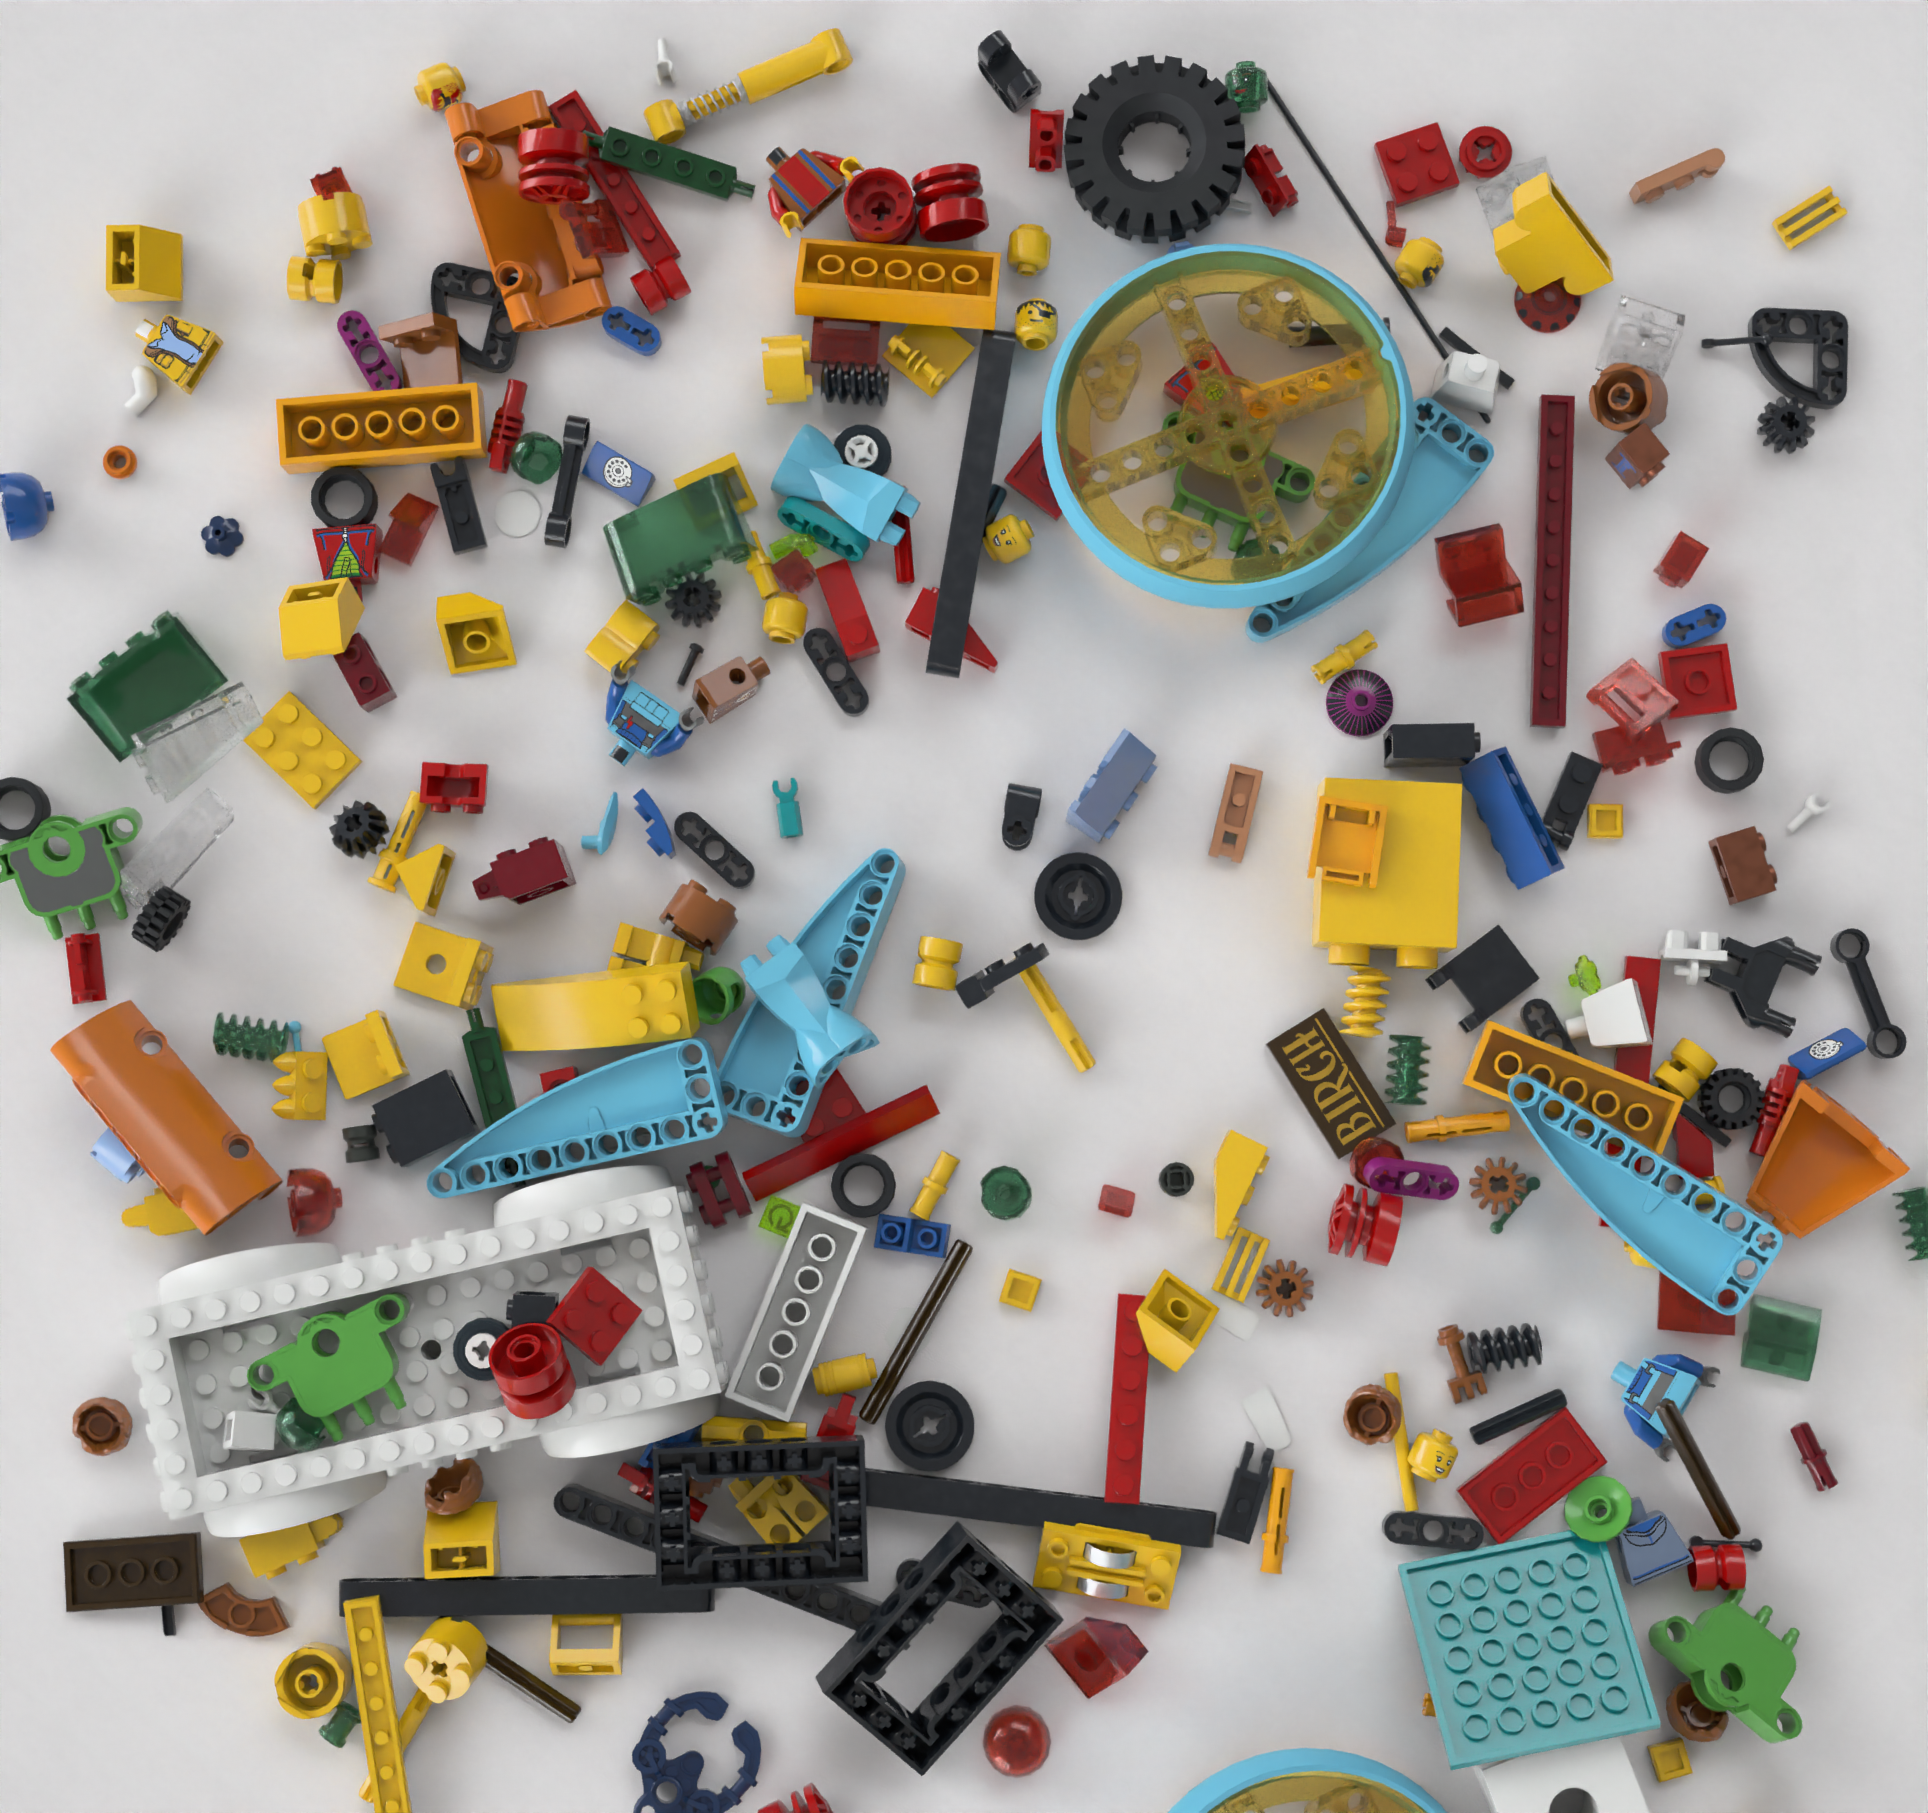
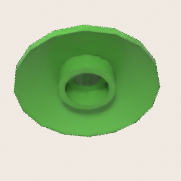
M1595 1476L1585 1479L1571 1490L1564 1505L1565 1520L1571 1531L1581 1539L1594 1543L1609 1541L1620 1535L1628 1526L1633 1513L1632 1499L1625 1486L1616 1479L1606 1476ZM1600 1510H1607L1603 1517L1597 1518V1513Z

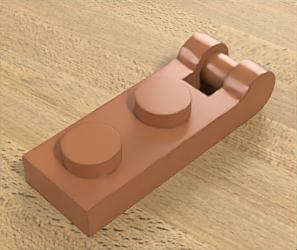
M1718 148L1707 150L1637 181L1630 190L1629 195L1634 205L1644 200L1649 204L1663 197L1666 190L1673 187L1676 190L1688 187L1695 182L1694 178L1700 175L1704 178H1712L1725 162V154Z
M1230 763L1208 856L1218 858L1219 855L1230 857L1232 862H1242L1263 771ZM1224 833L1237 835L1235 845L1222 842Z

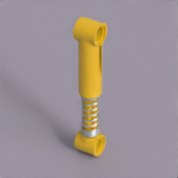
M838 28L828 29L817 34L811 42L737 73L738 78L731 79L728 85L723 83L719 89L714 87V91L706 90L704 95L698 93L697 98L693 99L690 97L688 102L683 100L675 104L672 99L655 102L644 110L643 115L654 140L668 145L682 138L686 134L687 126L696 124L700 118L705 120V116L709 114L713 117L714 112L719 111L721 113V109L726 107L730 110L731 105L735 104L738 106L740 101L743 104L748 101L751 105L821 74L831 75L849 67L853 62V58L841 31Z

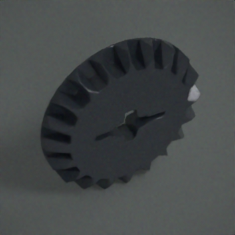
M1068 853L1051 861L1040 873L1035 886L1034 902L1039 918L1049 930L1060 937L1070 940H1087L1102 934L1116 920L1122 904V889L1114 870L1101 858L1088 853ZM1081 877L1082 893L1088 895V900L1081 901L1075 916L1074 900L1068 898V894L1075 892Z
M936 1381L917 1382L902 1390L892 1401L886 1415L885 1432L890 1448L903 1463L921 1471H939L958 1462L969 1449L974 1435V1417L969 1403L955 1388ZM944 1414L947 1415L937 1424L936 1430L938 1432L932 1435L928 1431L922 1432L915 1438L913 1437L923 1427L924 1422L922 1419L927 1416L930 1420H933L935 1418L938 1419Z

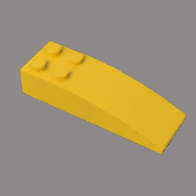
M689 961L491 985L502 1051L586 1049L692 1038L700 1028Z

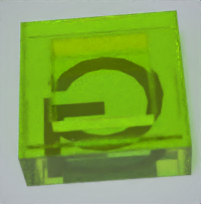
M771 1195L758 1227L789 1238L801 1206Z

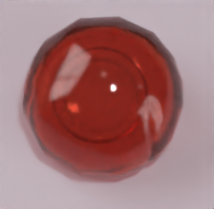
M1368 1137L1360 1141L1355 1146L1350 1158L1349 1169L1352 1177L1356 1182L1367 1188L1371 1187L1363 1176V1170L1370 1160L1376 1157L1404 1160L1400 1147L1383 1137Z

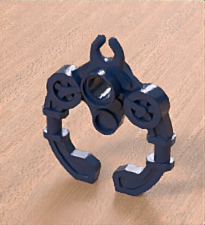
M709 1691L687 1693L672 1700L667 1698L664 1701L665 1705L654 1717L651 1715L647 1720L649 1723L643 1731L640 1741L632 1751V1762L636 1769L641 1772L644 1794L637 1800L633 1813H641L643 1807L646 1806L652 1807L655 1813H724L734 1805L738 1806L742 1802L740 1798L751 1786L755 1787L758 1783L756 1776L761 1758V1743L758 1731L745 1720L733 1728L731 1732L734 1745L745 1754L743 1767L741 1766L737 1771L741 1777L731 1788L724 1785L721 1789L722 1792L718 1794L708 1788L698 1789L697 1782L704 1767L703 1756L698 1751L690 1750L674 1759H666V1749L662 1742L659 1741L661 1735L665 1736L668 1732L664 1726L675 1714L681 1718L684 1712L692 1709H697L706 1719L718 1721L723 1717L729 1704L719 1694ZM671 1782L676 1786L677 1794L672 1800L664 1801L658 1797L657 1788L661 1783Z

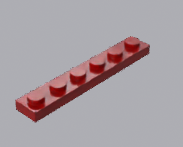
M1118 1293L1104 1494V1502L1139 1505L1149 1353L1136 1312L1146 1298L1144 1295Z

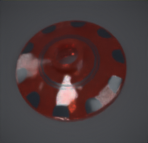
M1563 277L1528 294L1518 285L1514 294V306L1520 320L1532 330L1542 333L1558 332L1569 326L1576 318L1581 305V295H1573L1567 292L1563 284ZM1552 292L1555 295V300L1547 301L1544 293Z

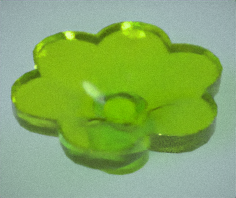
M1586 955L1579 956L1578 963L1575 964L1576 973L1568 976L1569 984L1573 988L1580 986L1583 991H1586L1591 996L1601 988L1597 967L1593 961H1589Z

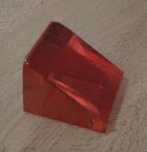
M1104 1184L1097 1208L1098 1210L1129 1218L1133 1211L1135 1193Z

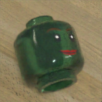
M1242 61L1236 63V68L1226 73L1225 87L1228 89L1229 100L1235 99L1240 112L1254 113L1261 110L1260 106L1268 101V76L1266 71L1256 67V63L1253 61Z

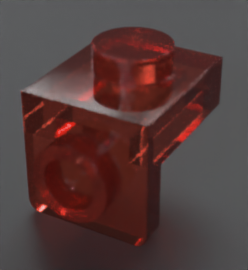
M797 549L771 566L776 578L784 589L790 593L804 591L814 582L813 579L816 577L813 565L808 558L804 559Z

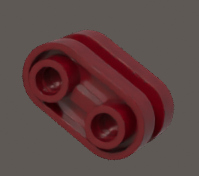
M728 1151L714 1155L717 1166L706 1170L704 1163L700 1161L690 1165L691 1173L685 1175L692 1193L699 1192L703 1205L698 1206L705 1225L712 1224L714 1229L728 1224L725 1214L736 1210L740 1219L753 1214ZM723 1178L730 1197L719 1201L712 1182Z

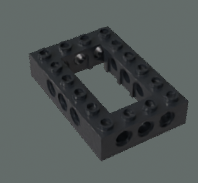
M863 1435L653 1443L656 1591L869 1582L865 1440ZM829 1471L830 1541L691 1547L689 1477L698 1482L705 1483L715 1478H738L739 1481H746V1477L774 1476L775 1480L781 1479V1476L809 1475V1478H817Z
M957 1521L815 1678L822 1692L918 1774L923 1776L1064 1619L1053 1604ZM962 1572L973 1583L978 1592L982 1595L986 1593L993 1599L1002 1611V1614L911 1713L875 1681H878L886 1674L885 1669L903 1649L906 1651L911 1646L909 1642L927 1623L931 1624L935 1620L933 1616L951 1596L955 1598L960 1592L962 1578L959 1573Z

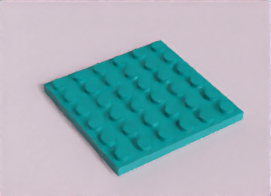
M1571 1530L1398 1564V1572L1450 1770L1660 1728L1659 1715L1606 1541L1594 1543L1583 1540Z

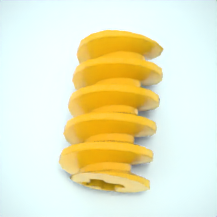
M1350 965L1349 968L1358 973V975L1349 976L1347 982L1356 988L1346 990L1345 995L1353 999L1354 1002L1345 1003L1343 1008L1352 1013V1015L1341 1018V1022L1350 1028L1341 1030L1339 1033L1364 1038L1383 1035V1031L1374 1025L1375 1023L1385 1021V1017L1376 1012L1378 1009L1387 1008V1004L1378 998L1379 996L1389 994V990L1380 985L1382 982L1391 981V977L1382 973L1380 969Z

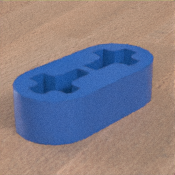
M613 306L603 314L602 325L606 334L612 339L643 356H651L660 349L662 344L661 336L653 324L620 306ZM620 316H623L622 320L629 327V330L627 331L619 326L613 330L610 320L612 318L617 320ZM638 332L646 336L650 332L654 342L641 346L640 339L634 334Z
M1706 604L1676 616L1663 627V641L1669 647L1679 649L1713 636L1724 627L1726 623L1725 612L1716 604ZM1705 612L1709 616H1716L1717 621L1713 623L1714 628L1710 624L1698 627L1697 622L1706 616ZM1675 624L1679 629L1690 626L1691 631L1682 636L1683 641L1679 637L1673 638L1671 632L1675 629Z

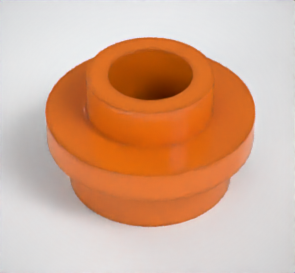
M114 446L105 453L103 467L111 477L125 479L135 472L137 457L126 446ZM120 458H125V466L122 468H117V460Z

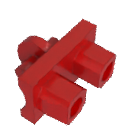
M1031 109L1029 168H1035L1037 172H1054L1055 168H1062L1064 110L1041 111Z

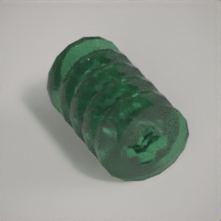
M219 1012L214 1023L213 1044L216 1053L220 1056L226 1055L229 1051L230 1056L234 1058L239 1057L242 1053L243 1057L248 1060L256 1055L257 1060L261 1062L266 1061L269 1057L273 1063V1060L280 1054L285 1053L287 1049L289 1025L286 1022L283 1029L278 1030L277 1020H272L269 1028H265L264 1019L259 1018L254 1027L251 1026L250 1016H245L240 1025L238 1024L236 1014H232L229 1022L226 1023L224 1021V1013Z
M1389 1035V1040L1397 1043L1398 1046L1391 1047L1387 1051L1388 1054L1397 1059L1386 1063V1066L1396 1071V1073L1385 1076V1080L1394 1084V1087L1384 1090V1094L1393 1098L1392 1101L1384 1103L1409 1106L1427 1104V1100L1418 1096V1093L1428 1091L1427 1086L1419 1083V1079L1429 1077V1073L1420 1069V1066L1429 1064L1431 1061L1421 1055V1052L1432 1049V1046L1422 1042V1039L1425 1037Z
M1923 1186L1893 1192L1892 1196L1902 1197L1904 1200L1897 1204L1895 1209L1907 1212L1905 1216L1898 1219L1899 1223L1910 1224V1228L1901 1234L1914 1240L1905 1246V1250L1917 1252V1255L1908 1261L1927 1259L1928 1188Z

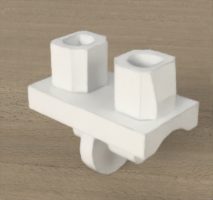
M1669 930L1666 934L1664 948L1658 951V959L1668 962H1685L1686 966L1675 965L1674 975L1685 976L1688 986H1695L1698 976H1710V967H1701L1699 963L1720 964L1721 961H1727V951L1721 950L1719 932H1700L1698 949H1688V931Z

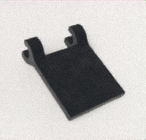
M1498 924L1426 978L1425 981L1432 990L1439 988L1449 979L1453 981L1474 1009L1472 1013L1458 1022L1467 1034L1540 978Z

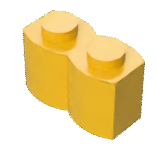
M626 599L610 617L606 625L593 638L584 652L610 673L612 667L619 660H622L620 670L627 674L628 669L632 665L635 668L638 666L639 661L636 659L644 649L649 651L660 638V635L657 633L660 626Z

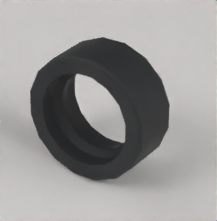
M336 466L324 471L316 479L311 490V505L315 515L328 528L369 524L376 514L378 495L374 485L361 471L349 466ZM340 481L356 483L364 494V504L361 510L355 516L348 519H340L333 516L325 505L327 491Z
M1730 727L1714 732L1701 742L1696 750L1694 764L1696 773L1705 786L1714 792L1730 794L1745 789L1757 780L1762 772L1764 757L1762 748L1754 736L1745 730ZM1725 741L1736 742L1741 745L1746 751L1749 760L1748 768L1744 775L1730 781L1715 775L1709 762L1710 753L1713 748L1720 742Z
M9 777L0 780V800L8 792L17 790L29 794L35 804L34 817L26 827L13 830L6 828L0 822V839L9 842L30 837L41 822L51 815L49 798L43 789L23 778Z
M865 1153L851 1155L839 1163L833 1173L831 1182L833 1199L839 1208L850 1216L859 1218L876 1216L887 1209L894 1198L896 1189L894 1172L887 1162L876 1155ZM861 1165L871 1166L876 1169L882 1176L884 1183L883 1193L879 1200L867 1206H860L851 1202L845 1195L843 1187L844 1179L848 1172Z

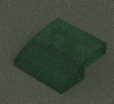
M1754 1294L1750 1302L1748 1330L1743 1334L1740 1366L1808 1382L1817 1350L1822 1309Z

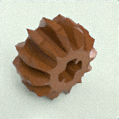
M1500 1157L1498 1167H1494L1492 1159L1487 1158L1485 1163L1488 1171H1485L1480 1166L1474 1168L1475 1173L1482 1179L1470 1178L1469 1180L1471 1186L1481 1187L1471 1192V1198L1484 1197L1478 1206L1481 1210L1485 1209L1488 1203L1493 1204L1491 1209L1492 1215H1497L1498 1205H1502L1504 1212L1510 1214L1512 1210L1509 1201L1519 1207L1523 1203L1521 1198L1514 1193L1527 1194L1528 1192L1527 1187L1516 1185L1526 1180V1174L1513 1175L1518 1168L1516 1162L1512 1163L1508 1169L1504 1168L1505 1157ZM1492 1179L1496 1182L1503 1179L1506 1182L1504 1188L1508 1190L1505 1193L1499 1190L1495 1194L1491 1191L1493 1184H1489Z
M1282 1259L1276 1260L1277 1272L1269 1265H1265L1263 1269L1270 1277L1266 1279L1258 1276L1256 1279L1258 1283L1266 1285V1289L1255 1291L1256 1296L1268 1295V1298L1263 1301L1261 1306L1267 1309L1275 1302L1273 1315L1277 1317L1281 1314L1283 1306L1287 1317H1293L1292 1305H1295L1298 1310L1303 1312L1306 1310V1307L1300 1301L1301 1297L1307 1300L1313 1299V1295L1303 1292V1288L1314 1286L1313 1280L1301 1281L1308 1273V1270L1304 1267L1294 1274L1297 1262L1294 1260H1290L1286 1271ZM1282 1279H1287L1286 1283H1292L1293 1289L1288 1291V1297L1282 1298V1293L1277 1294L1276 1287L1281 1286Z

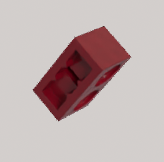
M359 632L352 635L345 652L335 654L333 657L359 706L369 713L397 698V695L368 640Z

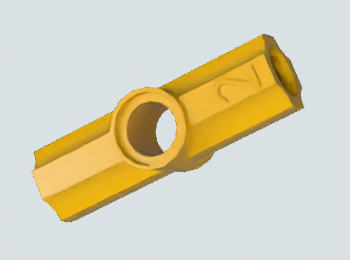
M714 1416L702 1424L701 1435L702 1441L747 1439L745 1434L746 1428L750 1425H758L763 1430V1439L807 1437V1422H786L759 1417Z

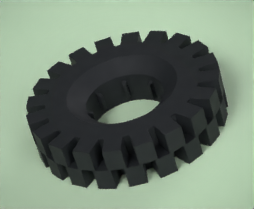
M1154 55L1137 57L1138 65L1129 67L1126 60L1111 66V75L1105 78L1100 73L1088 84L1089 93L1086 96L1082 93L1079 95L1072 107L1073 117L1067 120L1064 133L1066 141L1064 153L1068 179L1071 188H1074L1076 200L1084 212L1087 210L1091 212L1092 220L1104 230L1111 226L1114 228L1115 236L1130 241L1132 235L1141 236L1142 243L1158 244V239L1161 236H1168L1169 241L1173 242L1186 238V231L1193 228L1198 233L1211 224L1210 217L1212 215L1220 216L1229 206L1230 196L1232 193L1236 194L1242 180V168H1244L1245 131L1244 124H1241L1240 121L1241 112L1235 99L1229 100L1228 89L1217 77L1212 81L1207 78V70L1195 63H1192L1189 69L1182 66V58L1167 55L1165 56L1164 63H1155ZM1149 122H1155V124L1163 122L1176 127L1179 134L1183 133L1191 147L1186 149V157H1189L1184 168L1180 172L1176 171L1175 176L1160 182H1155V180L1147 182L1134 177L1132 170H1126L1119 155H1124V148L1121 145L1130 132L1134 133L1136 127Z

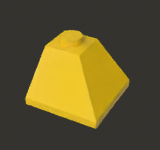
M471 592L437 597L436 622L451 675L517 664L503 605Z
M1164 1268L1136 1312L1148 1353L1174 1372H1177L1194 1353L1220 1308Z

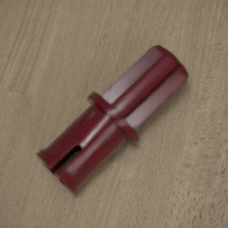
M1801 1422L1794 1425L1790 1432L1802 1455L1800 1461L1802 1464L1807 1465L1816 1484L1817 1491H1825L1826 1485L1828 1489L1836 1486L1838 1481L1835 1479L1826 1460L1827 1452L1825 1449H1821L1808 1422Z

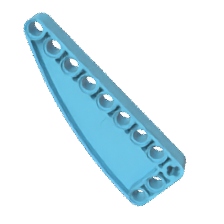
M1426 397L1417 399L1414 402L1415 440L1412 461L1396 506L1384 526L1368 546L1347 566L1315 587L1290 597L1289 605L1280 606L1273 602L1256 606L1246 622L1245 631L1247 636L1256 643H1263L1276 638L1330 609L1380 575L1425 537L1468 492L1494 457L1492 444L1435 400ZM1422 411L1428 414L1424 422L1417 418ZM1398 423L1280 576L1293 572L1297 566H1307L1323 557L1325 554L1318 552L1314 547L1316 540L1327 541L1332 550L1347 538L1370 512L1390 475L1378 473L1375 469V463L1385 462L1392 470L1397 451L1395 437L1398 436ZM1442 431H1453L1457 435V442L1450 443L1445 441ZM1469 451H1480L1484 456V462L1476 463L1472 461L1469 457ZM1357 488L1367 489L1370 492L1371 499L1368 501L1359 500L1355 496L1354 490ZM1339 513L1347 515L1350 518L1351 525L1348 527L1338 526L1335 523L1334 516ZM1257 618L1266 619L1270 624V630L1265 633L1257 631L1253 626V621Z
M888 848L879 849L866 859L826 900L794 939V942L815 972L830 1005L851 1015L906 874V867L903 861L893 850ZM895 861L892 871L881 873V867L885 862ZM875 892H882L881 901L875 905H870L869 898ZM864 923H870L869 932L864 936H857L859 926ZM857 954L858 962L851 968H845L847 957ZM838 986H846L844 996L834 1000L832 997L834 990ZM755 997L718 1069L723 1096L731 1090H734L735 1093L734 1100L729 1105H725L728 1116L787 1137H800L809 1127L824 1085L817 1089L810 1080L798 1050L796 1032L777 1019ZM807 1080L809 1082L807 1092L800 1096L796 1095L797 1085L801 1081ZM765 1101L766 1107L764 1112L760 1116H753L755 1104ZM793 1115L796 1118L793 1124L785 1123L787 1116L792 1117Z
M693 1037L662 1045L597 1068L538 1096L486 1128L439 1164L428 1175L427 1188L429 1192L437 1198H448L708 1139L718 1135L727 1126L728 1114L710 1043L701 1037ZM692 1044L698 1046L702 1051V1058L699 1063H694L688 1059L687 1049ZM698 1078L705 1079L709 1083L710 1092L707 1096H701L696 1092L694 1084ZM707 1112L711 1118L716 1117L717 1119L713 1129L710 1124L704 1125L703 1119L708 1116ZM672 1120H678L684 1125L685 1132L682 1137H676L670 1132L669 1125ZM639 1127L646 1128L650 1132L651 1141L648 1145L641 1144L638 1141L636 1132ZM606 1135L616 1138L618 1142L616 1152H610L604 1147L603 1140ZM573 1142L583 1146L585 1155L582 1160L572 1156L570 1147ZM540 1150H545L550 1154L552 1162L549 1167H544L539 1163L538 1153ZM508 1157L513 1158L518 1163L516 1175L510 1174L505 1168V1161ZM474 1165L481 1166L484 1169L485 1180L483 1182H479L473 1177L472 1169ZM444 1172L451 1176V1189H445L441 1186L439 1181L441 1173Z
M1520 1073L1510 1079L1507 1086L1508 1095L1517 1112L1553 1164L1587 1204L1624 1241L1668 1278L1717 1312L1724 1315L1737 1314L1744 1307L1781 1250L1783 1238L1779 1230L1768 1220L1535 1077L1526 1073ZM1520 1082H1528L1533 1086V1093L1527 1099H1520L1514 1095V1088ZM1551 1100H1557L1563 1104V1111L1557 1117H1549L1544 1113L1545 1105ZM1588 1119L1593 1122V1129L1588 1135L1580 1136L1574 1132V1126L1578 1120ZM1612 1137L1620 1138L1623 1141L1622 1150L1616 1154H1609L1604 1150L1605 1142ZM1641 1156H1648L1653 1159V1166L1647 1172L1641 1173L1634 1169L1635 1161ZM1677 1174L1683 1177V1184L1680 1189L1670 1191L1665 1188V1180L1670 1175ZM1702 1193H1708L1713 1196V1203L1707 1209H1698L1695 1206L1696 1198ZM1740 1212L1743 1214V1222L1739 1227L1730 1228L1726 1226L1725 1220L1730 1213ZM1770 1231L1769 1235L1773 1239L1770 1244L1763 1242L1760 1246L1761 1242L1757 1236L1760 1233L1766 1235ZM1744 1260H1751L1755 1263L1754 1271L1747 1276L1738 1274V1264ZM1725 1289H1731L1736 1292L1735 1300L1728 1305L1718 1302L1719 1293Z

